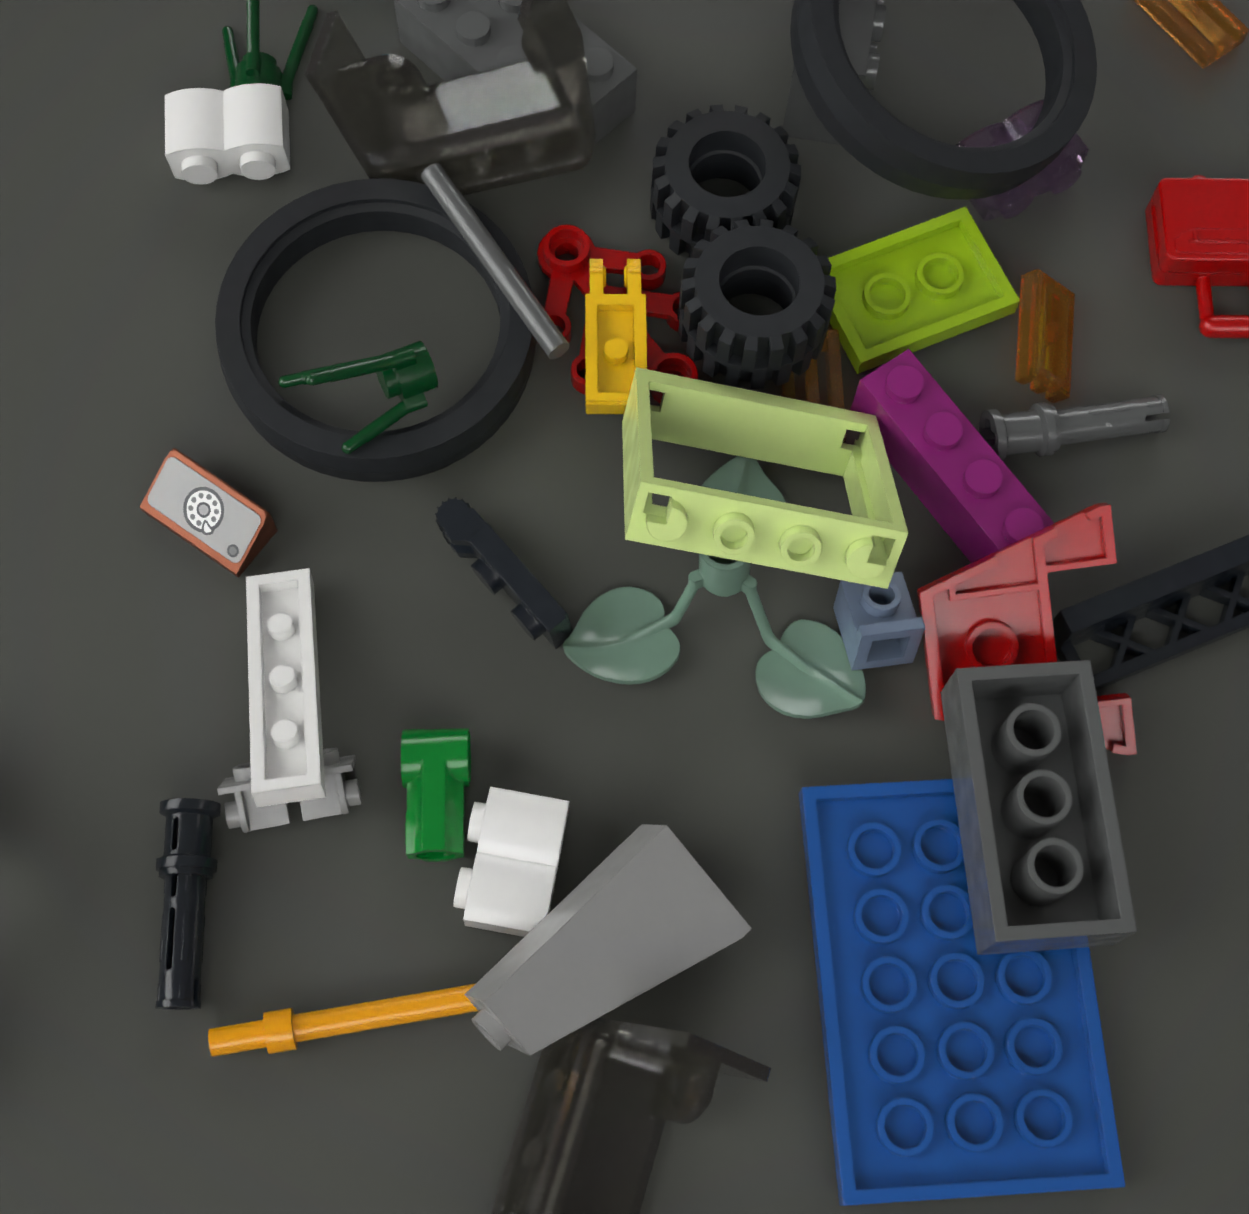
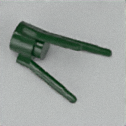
M247 0V54L243 56L241 62L239 61L233 29L229 26H225L222 29L230 76V88L253 83L281 86L285 100H291L293 80L318 14L317 6L310 5L307 8L282 73L273 56L260 52V0Z
M422 341L378 356L284 375L278 381L279 385L283 388L302 384L314 386L376 373L385 396L388 399L399 396L401 402L343 443L342 451L346 454H350L366 442L368 443L407 414L428 407L424 392L438 388L435 367Z

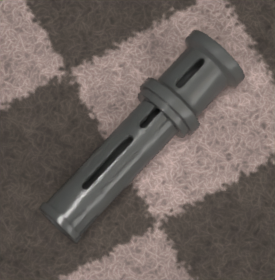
M1162 394L1057 410L1052 404L1041 402L1032 404L1030 410L1001 414L997 409L984 410L980 416L979 433L1002 461H1004L1007 455L1035 452L1039 457L1053 455L1054 452L1059 450L1061 445L1153 432H1166L1170 424V418L1157 419L1155 414L1170 413L1168 402Z

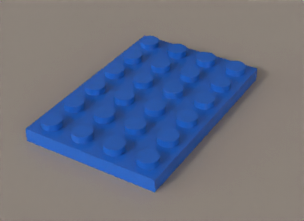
M953 779L802 787L799 792L839 1206L1126 1187L1090 949L1085 947L977 955Z

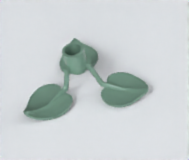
M737 456L716 470L701 485L703 487L786 502L778 488L763 472L756 459ZM699 554V569L689 573L688 584L669 615H664L663 604L653 593L632 586L619 587L596 598L584 610L575 629L563 643L566 656L579 668L594 677L626 685L650 682L667 673L678 661L681 653L680 643L670 628L680 623L699 588L704 587L710 593L721 597L732 596L742 591L747 597L764 643L772 649L759 659L755 671L759 693L770 707L789 717L812 719L857 709L864 703L866 697V683L862 669L851 670L842 637L836 631L817 621L801 619L791 623L785 629L781 640H779L772 632L757 592V580L750 576L751 563Z

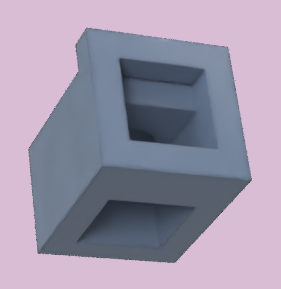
M893 573L888 589L840 580L833 609L851 670L913 663L925 630V625L922 617L917 618L903 573Z

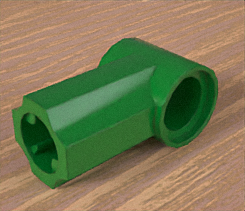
M469 728L403 729L401 735V779L403 788H407L405 822L407 858L426 862L465 858V787H470L471 783Z

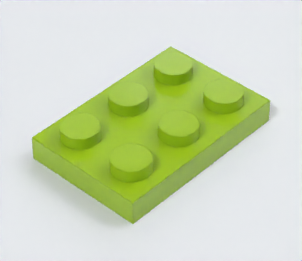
M966 206L828 258L832 265L830 276L836 279L835 303L830 324L857 374L885 364L907 349H910L913 353L1016 312L1020 303V299Z

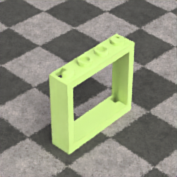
M636 367L622 420L625 540L888 589L907 539L908 529L876 415ZM649 390L663 393L660 406L650 405ZM846 430L861 432L859 439L855 440L853 445L842 443ZM652 439L843 476L852 515L654 477ZM652 493L670 496L667 507L652 504Z

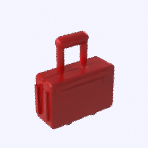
M1200 174L1194 175L1192 178L1161 179L1145 211L1153 281L1157 285L1196 286L1200 320L1199 331L1204 337L1249 339V315H1214L1211 286L1248 287L1249 290V179L1206 178Z

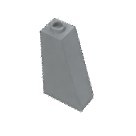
M641 824L464 995L479 1011L471 1019L472 1022L495 1048L501 1051L508 1045L530 1056L742 939L752 928L667 825Z

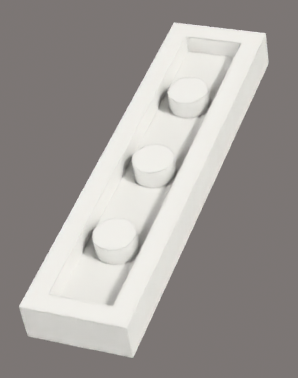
M310 568L247 576L251 794L256 807L326 798L315 594Z

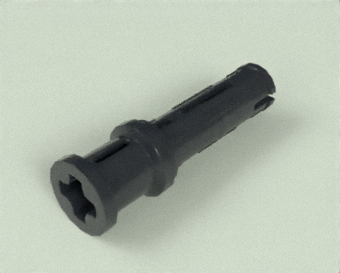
M177 798L160 802L159 813L166 817L164 855L156 859V871L159 872V878L164 879V908L161 926L159 983L155 1009H201L200 983L201 965L203 963L205 896L207 893V880L213 879V874L217 872L218 860L211 857L213 818L220 816L221 804L216 801Z

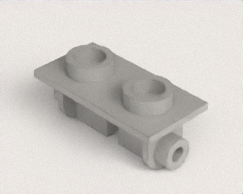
M338 748L323 749L326 798L299 801L303 821L339 814H349L351 806L362 804L358 779L345 780L344 772L353 771L356 764V755L340 757ZM250 762L233 767L234 777L225 778L217 788L218 796L234 793L235 801L225 803V816L229 829L241 827L243 833H247L253 830L290 824L291 822L288 803L256 807L251 794Z

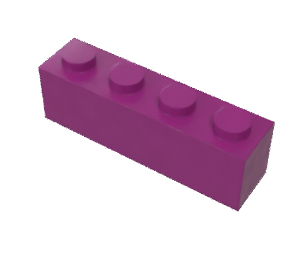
M907 349L860 379L850 410L876 415L889 463L970 563L1054 524L910 349Z

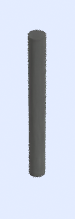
M435 163L428 166L421 175L426 186L549 359L553 360L561 357L570 347L568 341L441 164Z

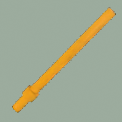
M475 984L294 1014L293 1008L264 1012L263 1020L210 1028L208 1030L210 1053L214 1057L267 1048L268 1054L297 1050L298 1042L477 1012L476 1007L464 995Z

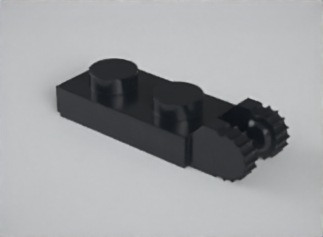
M457 497L454 499L448 498L446 502L442 501V505L437 507L438 512L435 513L437 520L435 521L441 532L443 531L442 534L447 544H450L452 550L461 558H477V561L471 565L474 573L492 594L495 595L501 589H504L517 604L510 611L512 616L534 641L543 634L555 649L560 647L573 632L567 612L496 532L470 507L469 503H465L463 499L458 500Z

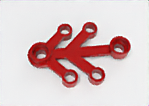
M573 225L557 226L543 237L538 246L537 257L540 269L550 278L545 311L555 325L564 330L562 334L568 343L571 341V321L567 316V310L573 285L575 284L584 297L585 294H590V259H603L606 273L624 275L627 259H641V267L645 265L655 267L658 270L655 274L646 275L641 272V294H646V316L666 319L670 328L678 332L679 320L674 310L679 308L680 292L673 295L650 292L659 288L665 281L667 265L661 253L651 249L635 253L595 247L591 238L582 229ZM562 254H571L576 259L564 261L558 259V257ZM606 283V286L603 288V294H627V289L608 286ZM585 324L579 356L571 364L572 386L582 394H585V379L579 376L578 373L585 369ZM647 333L648 370L698 379L697 367L689 357L681 353L665 354ZM649 390L652 397L661 403L663 393Z

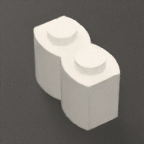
M253 83L234 86L224 91L211 88H188L166 94L165 157L174 177L193 184L203 185L231 174L242 175L253 180H265L275 174L290 170L289 110L281 86Z
M490 786L487 802H474L467 841L478 843L477 854L473 869L461 867L453 904V907L465 909L463 917L465 926L525 937L550 913L570 801Z

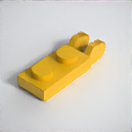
M590 259V294H585L586 414H624L636 367L647 369L646 294H641V259H627V265L624 267V287L627 289V294H603V288L606 286V267L603 265V259Z

